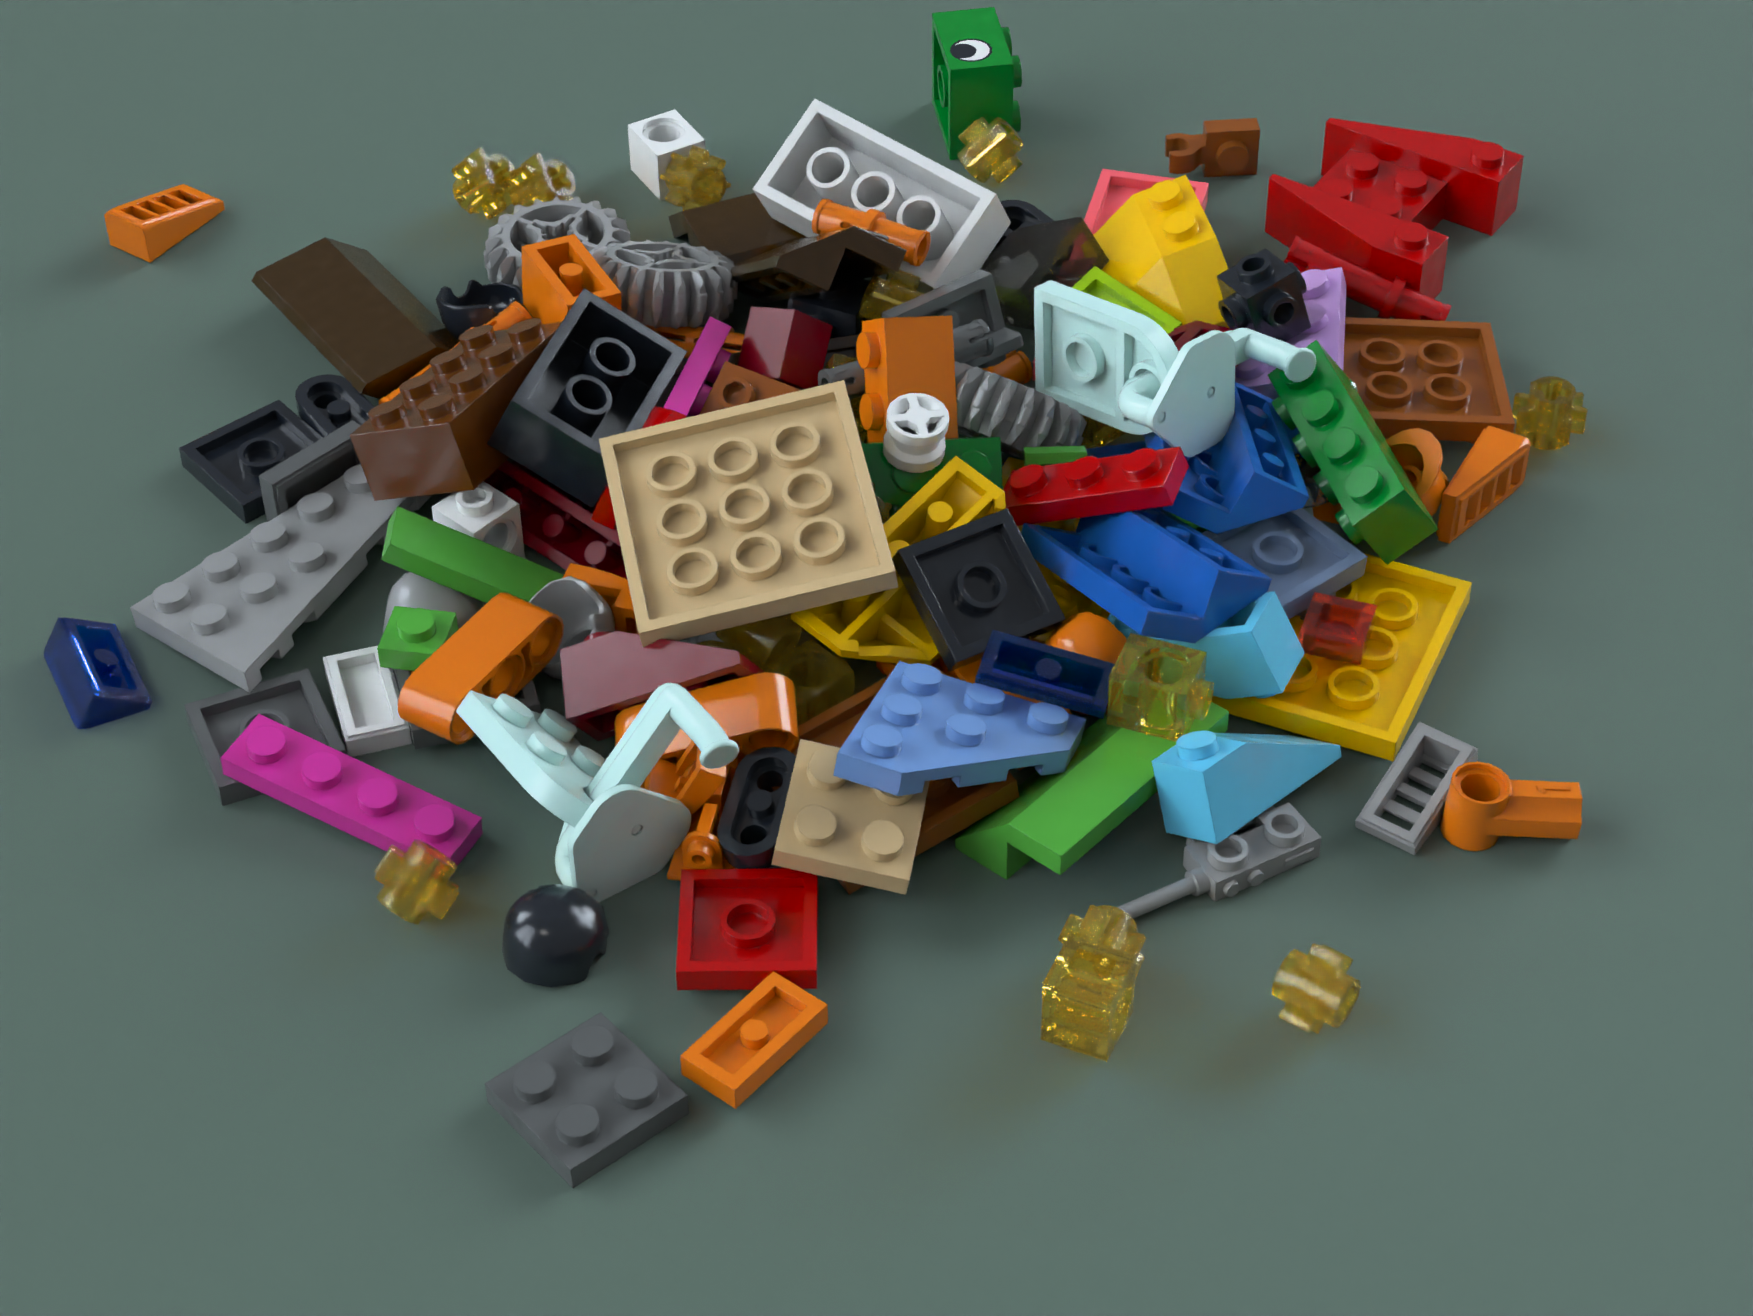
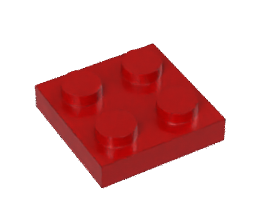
M789 868L681 869L676 957L677 990H753L773 971L802 989H817L818 875Z

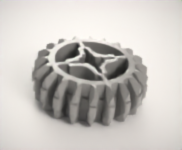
M556 195L553 201L542 202L534 199L532 206L516 205L513 214L500 215L498 224L489 228V237L485 241L486 250H484V262L488 279L491 284L502 282L517 285L522 291L521 246L575 234L589 253L593 254L594 250L613 242L623 244L627 240L631 241L626 220L618 218L615 209H602L599 201L594 200L586 204L582 203L579 196L566 201L559 200Z
M646 239L644 242L627 240L623 244L613 242L594 250V253L591 254L621 291L622 312L643 325L653 326L656 329L659 327H672L676 330L678 327L697 328L701 324L706 325L710 316L723 321L729 318V314L733 312L734 299H737L738 282L732 280V273L730 272L732 267H734V262L718 251H709L704 246H689L687 243H670L667 240L653 242Z
M955 361L957 423L960 434L970 438L1001 437V451L1024 459V447L1081 446L1084 439L1082 434L1087 422L1077 410L1014 380L985 371L977 366L972 367Z

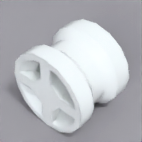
M924 393L901 395L890 403L886 414L887 431L883 439V454L890 464L906 472L922 473L934 469L941 463L946 448L944 436L949 426V412L945 405L935 397Z

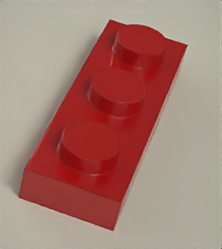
M1180 446L1158 450L1142 448L1130 454L1102 458L1086 456L1074 462L1046 466L1031 464L1018 470H1012L1003 489L1005 491V504L1017 526H1022L1024 523L1037 524L1172 506L1189 465Z

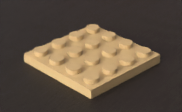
M844 380L599 439L642 647L661 638L678 641L898 588L893 560Z

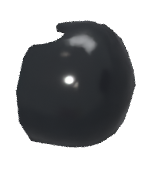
M470 280L463 295L456 297L451 288L444 286L436 297L442 322L451 336L460 341L459 336L469 328L486 324L512 302L516 301L524 306L523 293L517 285L502 282L481 285L475 280Z
M562 884L541 885L537 889L529 890L514 902L505 918L502 953L507 969L524 982L546 987L571 985L584 981L597 954L604 955L606 953L609 929L603 905L582 889Z

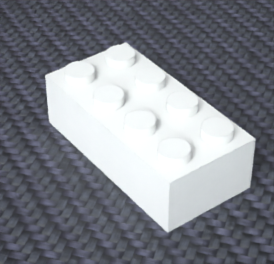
M815 98L752 189L771 218L806 237L818 235L813 233L812 219L817 205L824 198L863 212H867L869 209H876L884 212L888 220L917 230L930 232L931 242L929 251L920 266H913L908 262L902 261L898 272L879 276L916 297L980 270L1011 224L996 193ZM865 230V231H867V232H869V233H871V234H875V235L884 237V238H886V239H889V238H888L887 236H885V235H882V234H879V233H876V232H873V231Z

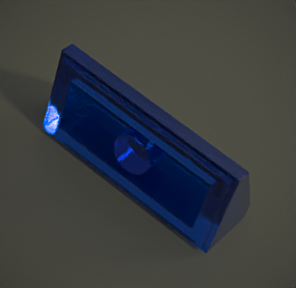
M58 617L45 646L44 658L75 728H92L149 710L152 700L117 626L111 623Z
M992 630L975 682L1104 718L1113 694L1119 665Z

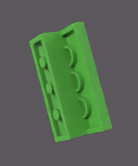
M1178 682L1125 698L1118 707L1110 713L1103 715L1083 732L1082 740L1065 772L1041 776L1036 771L1018 786L1019 798L971 825L955 839V848L1005 880L1010 878L1032 858L1061 875L1157 792L1152 760L1175 746L1178 738L1187 733L1202 730L1213 733H1225L1228 730L1229 711Z

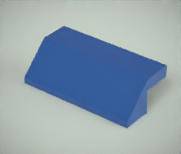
M1235 382L1234 416L1226 435L1220 442L1193 457L1185 456L1189 467L1172 506H1164L1162 509L1219 534L1303 508L1309 499V495L1284 423L1271 403L1273 399ZM1154 432L1143 434L1146 448L1154 450L1172 448Z
M1161 507L1082 517L1079 519L1076 532L1024 523L1021 530V535L1035 560L1143 636L1195 644L1265 594L1272 580Z

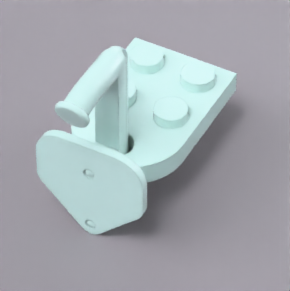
M1052 280L1034 287L1035 390L1067 404L1068 407L1077 410L1081 415L1121 431L1135 435L1154 432L1171 447L1180 446L1186 457H1193L1220 442L1226 435L1234 416L1236 365L1252 358L1283 370L1286 377L1293 382H1302L1308 379L1316 367V355L1312 350L1298 348L1248 328H1238L1225 332L1212 330L1187 342L1178 351L1166 331L1154 320L1141 313Z
M665 683L652 693L607 759H604L592 749L582 746L574 737L577 728L567 721L563 715L547 708L544 709L542 714L531 711L523 703L507 694L502 693L495 699L470 690L456 710L458 715L520 785L542 806L564 821L555 853L556 873L563 885L582 889L598 902L661 871L690 829L691 813L680 800L640 787L679 730L682 729L701 751L700 763L705 768L715 769L723 767L732 762L739 752L738 744L733 740H729L719 723L685 688L675 683Z

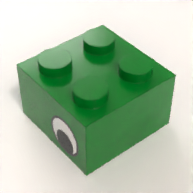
M994 7L932 13V104L949 159L957 160L1012 154L1013 133L1020 132L1021 130L1020 107L1018 101L1013 100V88H1018L1022 85V69L1019 56H1012V41L1009 27H1001Z

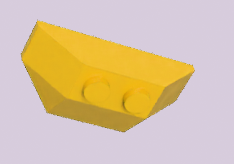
M1186 175L1173 180L1158 182L1149 189L1133 194L1088 240L1098 266L1102 271L1182 322V325L1198 320L1229 328L1219 310L1218 303L1223 297L1216 277L1228 270V266L1218 239Z
M955 456L883 524L891 557L893 558L897 550L1006 509L1005 491ZM896 568L898 588L791 613V619L840 657L896 664L902 661L908 664L921 663L930 666L940 657Z

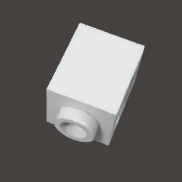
M675 109L628 124L631 170L660 201L707 185L705 140Z
M483 481L475 490L454 492L432 506L433 521L525 559L519 503Z

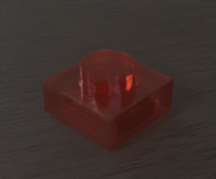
M1314 592L1299 632V642L1305 654L1361 665L1375 625L1377 605Z

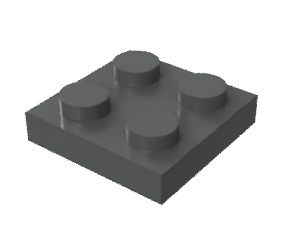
M601 1012L485 1083L487 1102L572 1188L578 1186L689 1114L688 1095Z

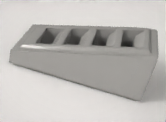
M1419 722L1356 818L1355 827L1415 855L1441 822L1452 773L1462 764L1477 762L1478 748ZM1425 764L1446 775L1441 779L1419 767ZM1411 779L1435 790V792L1431 796L1407 783ZM1399 795L1424 807V809L1419 813L1394 801V799ZM1386 811L1413 824V826L1408 831L1381 818L1382 814Z

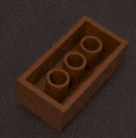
M532 318L516 323L505 330L494 331L491 325L472 328L459 336L460 343L456 347L432 358L429 362L431 367L426 372L402 383L399 386L400 393L391 401L372 408L368 412L369 419L349 436L374 500L475 490L509 459L508 456L491 447L487 442L514 395L562 322L542 324L541 319Z

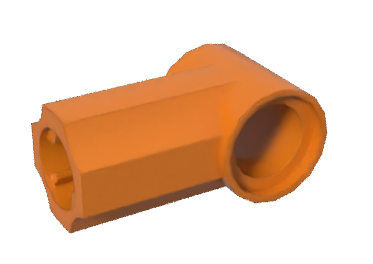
M1478 761L1467 762L1458 766L1452 773L1441 817L1440 830L1443 837L1450 844L1468 851L1486 850L1495 845L1499 836L1578 839L1582 825L1583 801L1579 782L1511 780L1506 773L1492 764Z

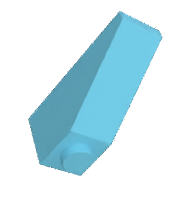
M1275 591L1266 592L1195 644L1143 636L1112 614L1107 618L1126 637L1129 643V649L1124 656L1122 664L1124 671L1170 684L1178 682L1191 690L1223 699L1253 696L1256 698H1268L1283 693L1305 653Z
M1205 730L1194 731L1181 736L1176 741L1175 746L1152 760L1166 833L1213 844L1220 843L1342 757L1340 745L1292 735L1213 733Z

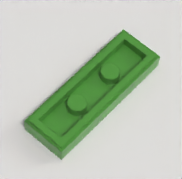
M399 506L396 507L389 520L381 558L384 562L485 603L503 592L529 602L532 596L549 582L561 579L564 576L554 570Z

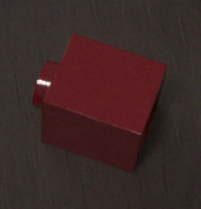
M751 306L738 366L800 390L817 387L818 372L823 370L832 325L795 309Z

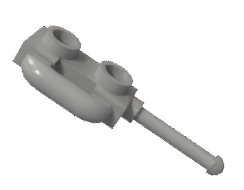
M1288 802L1276 808L1271 806L1218 844L1186 837L1183 866L1187 870L1185 878L1107 912L1101 910L1096 914L1093 923L1098 931L1108 933L1112 932L1115 926L1189 894L1197 897L1207 893L1214 902L1225 897H1233L1245 888L1258 886L1268 878L1319 857L1321 836ZM1253 828L1252 830L1247 831V832H1245V833H1243V834H1240V835H1238V836L1235 835V834H1237V833H1239V832H1242V831H1244V830H1246V829Z

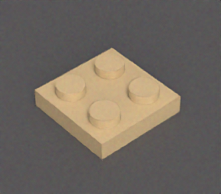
M800 739L771 865L906 895L930 781H925L922 793L896 796L833 776L837 753L840 750L839 747Z

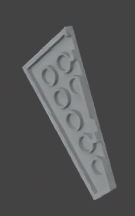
M361 464L349 468L343 476L319 491L302 497L296 505L277 517L257 525L248 535L227 548L210 554L201 564L172 582L157 587L151 595L130 607L135 625L140 630L250 693L262 680L259 669L271 656L282 659L294 646L292 634L303 622L318 620L368 565L366 554L375 544L384 545L388 523L396 507L399 506L408 511L419 510L432 495L375 501Z

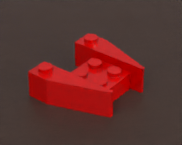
M1329 118L1326 121L1321 169V176L1323 177L1313 187L1272 174L1269 177L1265 232L1288 248L1291 247L1297 235L1304 241L1393 281L1396 276L1407 280L1406 287L1435 299L1442 291L1449 236L1432 230L1442 219L1493 236L1516 210L1524 155L1503 149L1499 144L1483 142L1473 138Z

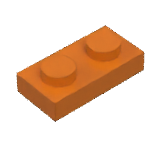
M773 971L680 1055L681 1074L736 1109L828 1024V1004Z

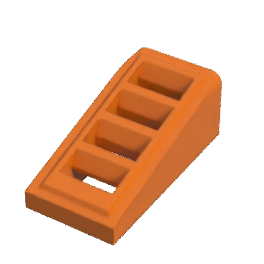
M181 184L119 205L106 212L104 217L111 246L151 263L220 214L225 208L222 200L188 185Z
M1489 425L1486 429H1483L1443 492L1436 534L1439 541L1450 544L1521 486L1525 480L1531 446L1528 438Z

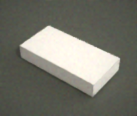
M378 646L322 657L325 675L346 752L351 757L412 744L409 724L400 718L398 713L400 694L392 668L380 667Z

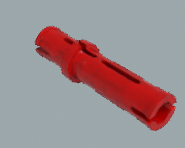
M1297 235L1284 260V263H1293L1300 273L1311 269L1327 270L1342 267L1347 285L1346 297L1379 311L1377 317L1380 319L1392 317L1394 319L1445 321L1452 307L1448 303L1444 304L1406 287L1407 280L1396 276L1393 281L1304 241Z

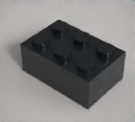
M584 288L514 395L487 444L593 508L608 484L599 439L641 429L687 351Z

